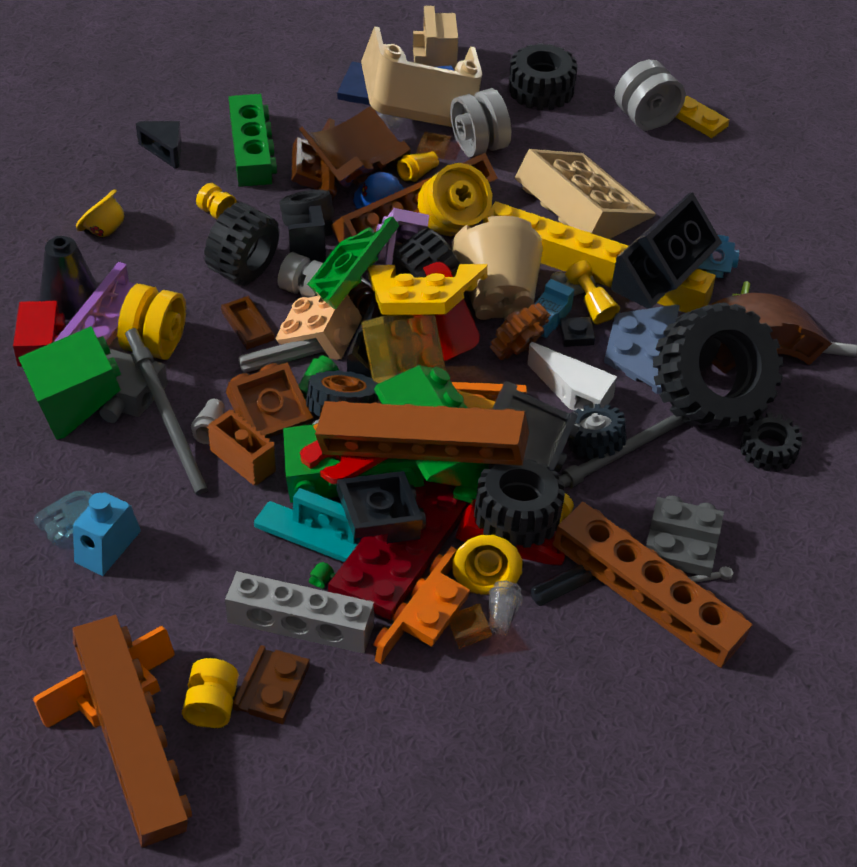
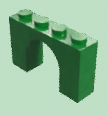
M315 424L283 428L285 472L290 503H293V496L299 488L324 498L339 497L337 484H331L320 476V471L328 466L338 464L341 460L328 457L321 460L318 465L311 469L301 462L300 451L317 440L316 430L313 427ZM388 458L356 476L404 471L409 484H413L414 487L424 486L423 474L414 459Z

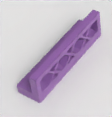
M118 262L55 341L92 326L96 337L103 336L109 347L117 336L118 320L125 297L135 285L129 282L126 264Z

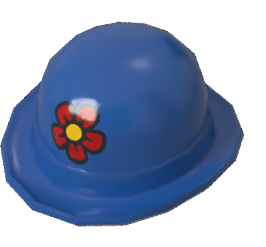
M386 172L374 173L356 190L353 202L355 207L360 209L401 191L405 187L392 174Z

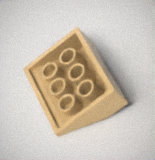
M529 149L515 176V179L523 185V190L537 197L541 201L542 207L553 211L559 216L558 220L561 223L607 239H611L656 215L654 211L584 153Z

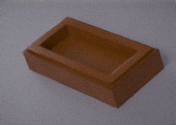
M249 296L221 305L223 315L246 350L275 340L273 331Z

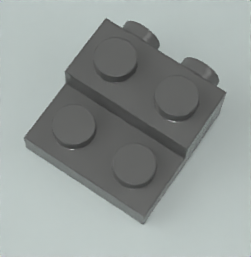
M673 495L666 498L657 497L646 547L657 552L663 560L676 569L711 578L724 511L717 510L710 503H701L699 505L684 503L681 498Z

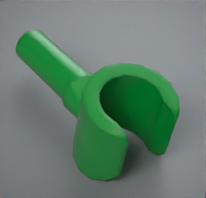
M321 562L311 571L309 583L323 589L336 573H334L333 568L328 563Z

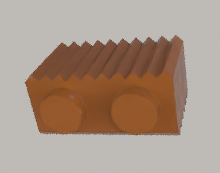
M228 410L208 425L209 450L252 485H258L276 472L274 442H270V438H265V435H261V431H256V427H252V424H247V420L239 417L238 413H234V410Z

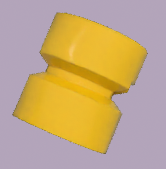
M204 658L193 663L188 682L189 689L186 692L182 708L183 718L189 723L201 727L221 728L227 725L233 706L232 697H234L239 676L237 669L232 664L215 658Z

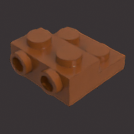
M288 362L280 365L271 363L261 368L260 372L251 375L242 373L233 377L228 382L226 394L234 412L238 413L239 417H243V420H247V424H252V427H256V431H261V435H265V438L283 433V428L303 426L311 423L313 420V416L309 411V407L306 406L304 396Z

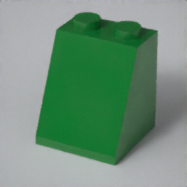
M92 326L18 357L56 440L69 435L121 390L116 377L121 375L114 357L107 359L106 355L111 354L103 336L96 337Z

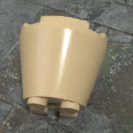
M513 216L488 217L489 222L472 228L468 225L463 227L452 241V252L461 264H487L488 277L485 280H480L479 278L477 280V287L473 291H466L475 310L476 317L481 320L504 317L505 320L513 311L518 312L525 307L528 309L534 303L543 246L541 234L539 235L532 228L531 222Z

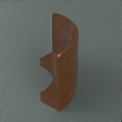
M367 107L347 121L323 131L308 132L303 126L299 128L305 139L344 187H349L352 182L356 186L363 185L370 175L379 171L387 173L397 167L398 161L404 155L411 154V149L404 140L402 142L398 141L372 107Z
M745 293L723 298L710 304H738L744 306L746 312L754 311L761 317L759 322L761 324L767 323L773 332L770 335L772 339H777L780 348L777 349L778 354L799 358L808 365L832 344L802 307L781 296L766 293ZM721 342L719 351L711 363L726 374L736 364L731 351Z

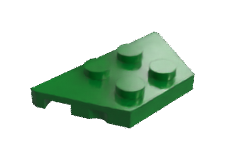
M392 216L385 219L382 227L376 232L369 227L357 235L339 242L307 285L330 307L337 309L350 290L361 282V276L366 269L377 261L379 252L400 225Z

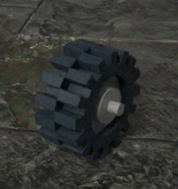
M594 404L595 408H590L589 405L583 406V411L579 408L574 410V412L578 413L575 423L580 424V427L573 442L568 441L571 451L573 453L577 452L578 456L581 457L587 454V458L593 459L594 455H598L599 459L604 458L606 453L609 456L615 455V450L620 452L627 443L626 423L623 412H619V409L616 407L611 410V405H605L604 408H600V404Z

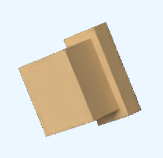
M424 6V31H413L414 63L433 67L451 65L455 71L458 53L456 14L435 13L434 6Z

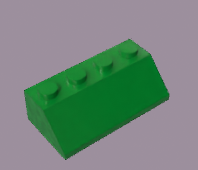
M418 365L377 384L374 388L382 404L467 408L463 402L462 395L457 392L450 381L449 374L439 367L432 368ZM415 460L428 482L476 489L478 487V480L481 478V472L484 469H489V464Z

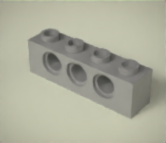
M236 571L225 598L228 623L363 654L374 627V602L238 571Z

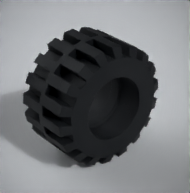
M552 44L527 45L526 48L518 49V52L512 55L510 62L509 93H511V97L517 99V103L520 105L526 103V107L530 109L533 106L537 107V110H543V107L553 110L556 105L559 108L563 107L564 102L569 103L575 93L577 61L575 57H572L569 51H564V48L556 47Z
M244 202L235 203L228 207L218 217L207 237L204 255H206L204 260L208 265L207 267L240 286L248 285L251 281L256 280L269 266L276 252L280 235L278 222L271 216Z
M426 229L420 230L396 248L393 253V263L398 275L411 274L413 277H426L423 267L435 262H443L448 265L455 277L459 264H461L445 242Z
M531 458L524 460L523 466L489 464V469H484L481 472V478L478 480L474 518L477 519L476 524L478 528L484 529V535H496L507 539L515 547L516 545H522L523 548H529L533 543L541 545L545 539L550 540L560 524L565 497L564 483L562 480H559L557 472L550 471V466L544 463L538 464L537 460Z

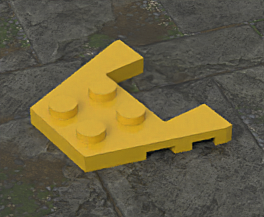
M459 264L455 277H445L439 273L430 274L426 277H413L411 274H399L396 276L395 265H372L367 268L368 279L371 281L372 290L375 291L376 301L382 315L447 314L464 299L465 291H473L477 287V280L479 278L480 280H485L488 277L487 264Z

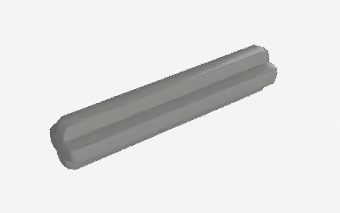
M316 338L290 342L241 355L239 357V365L241 370L247 373L261 369L271 363L280 364L325 352V350Z

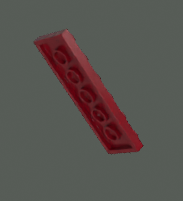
M424 478V486L415 487L416 503L418 508H423L426 516V528L421 530L420 539L386 543L384 535L363 537L328 583V592L374 602V613L391 620L398 607L404 602L456 528L463 512L470 503L453 497L455 485L428 482Z

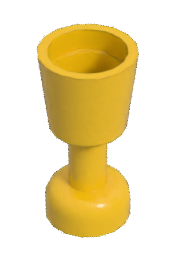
M582 260L570 266L565 276L571 284H580L586 293L583 301L593 322L598 325L614 318L615 313L620 311V307L603 287L596 288L590 279L592 267L587 260Z

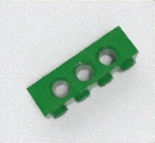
M261 94L228 96L238 187L272 184V174H277L276 157H270L274 156L273 139H268L272 138L271 122H265L269 121L268 104L263 105Z

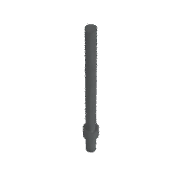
M136 328L129 329L125 335L133 351L131 357L135 366L142 371L195 494L205 493L208 491V488L152 364L154 358L150 349L144 346Z
M672 415L627 439L626 445L623 446L620 452L615 450V455L609 456L606 453L604 458L599 459V456H596L579 466L572 465L561 472L559 480L563 481L564 488L568 486L573 488L579 485L586 476L684 424V416L676 417Z

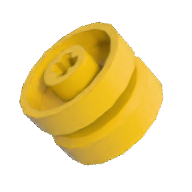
M463 163L450 164L444 167L423 184L418 194L419 212L429 215L428 227L436 233L446 236H455L466 225L473 227L487 216L492 206V191L488 180L481 171L469 164Z
M135 284L126 295L120 311L117 332L120 347L123 350L133 352L125 333L129 329L136 328L144 346L150 349L152 356L168 360L183 334L186 319V302L183 294L169 290H162L159 293L156 287Z

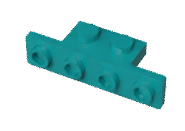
M301 488L293 496V510L269 501L254 520V527L342 562L346 561L363 538L353 537L342 504Z

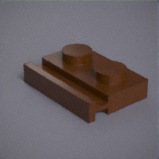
M260 645L233 701V710H241L259 718L284 724L309 669L310 659L280 650H275V652L266 650V646Z

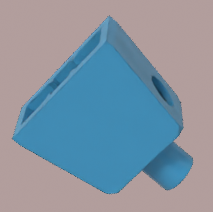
M105 492L93 494L89 498V506L73 525L74 563L104 576L141 532L131 505Z

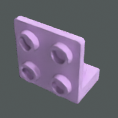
M393 208L388 216H384L382 224H378L376 231L382 227L385 219L392 216L400 226L379 252L378 259L373 265H392L395 241L404 243L420 230L426 229L428 227L429 215Z

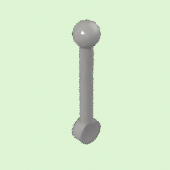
M721 567L719 572L711 573V578L704 575L688 578L695 583L719 578L729 580L732 578L733 570L729 567Z

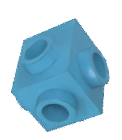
M718 235L722 244L714 252L721 254V261H715L712 253L697 269L706 270V272L716 275V278H723L724 273H731L732 267L737 268L739 250H734L735 243L729 242L728 236Z

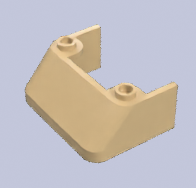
M374 26L361 60L371 107L377 112L386 115L452 127L450 117L452 100L467 94L475 96V93L480 90L482 70L476 48L470 46L465 60L457 63L455 71L413 63L406 60V56L399 46L383 44L380 27Z

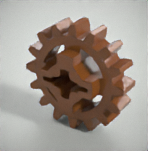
M539 302L536 305L533 303L528 309L525 307L518 312L513 311L496 330L497 337L491 341L490 349L500 360L508 359L513 353L518 355L525 350L528 351L530 343H535L544 334L543 326L549 322L548 318L551 315Z

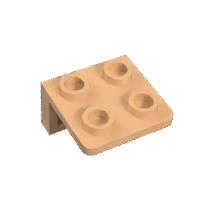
M348 294L337 309L330 307L319 296L302 297L293 303L291 311L280 327L281 329L276 336V340L279 344H286L316 338L330 359H342L363 317Z

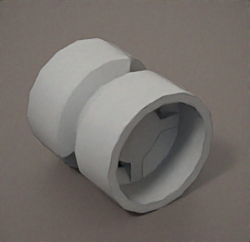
M294 252L289 253L279 270V288L294 294L300 292L302 297L317 296L307 284L323 263L316 260L311 262L308 257Z

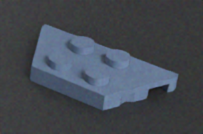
M680 305L615 313L604 363L616 370L623 371L626 376L634 381L638 379L651 386L652 391L656 394L662 393L661 385H655L654 376L658 375V368L653 367V357L659 356L660 351L656 350L658 340L665 338L666 336L663 334V331L669 324L675 323Z

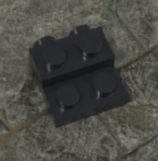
M404 471L337 479V492L354 538L384 535L386 543L420 539L421 530L426 528V516L423 508H418L415 487L413 484H409Z

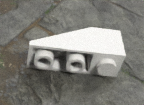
M534 342L530 343L529 367L569 409L576 410L579 408L583 411V406L589 405L590 408H595L594 404H600V408H604L605 405L610 403L614 397L617 376Z

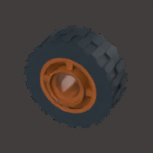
M349 371L318 372L316 375L310 376L308 381L306 406L309 407V411L320 416L324 401L378 403V396L374 391L378 383L370 377L368 378L365 375Z

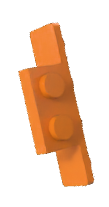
M451 546L444 556L439 554L430 567L429 572L431 574L426 580L421 578L417 582L411 594L412 599L408 604L401 603L394 614V623L389 629L384 627L379 632L374 642V646L377 647L376 662L380 664L383 662L405 631L433 647L469 597L470 589L447 576L453 568V558L457 549Z
M159 626L132 642L133 647L128 648L132 660L138 658L144 675V680L140 681L143 693L150 691L151 695L161 690L157 679L149 670L175 655L168 632L163 626ZM82 670L33 698L42 723L47 728L79 710L95 728L100 726Z

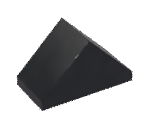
M140 121L136 123L138 144L174 169L180 166L182 144L180 121Z

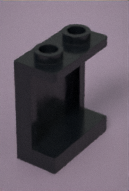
M505 381L492 409L525 411L529 436L524 460L531 458L537 460L538 464L544 463L550 466V471L560 472L567 457V454L562 452L567 441L573 442L580 427V424L575 423L578 413L574 411L571 413L564 412L516 390L517 385Z

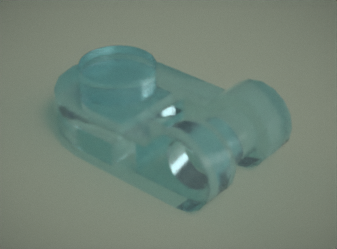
M82 490L64 496L40 510L34 517L35 525L40 530L47 532V538L53 545H58L68 539L69 535L73 533L75 521L87 509L89 498L93 494ZM64 517L63 520L58 523L56 522L59 518Z

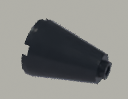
M56 236L45 245L39 301H57L59 313H64L65 320H68L76 315L98 288V285L76 242L67 236Z

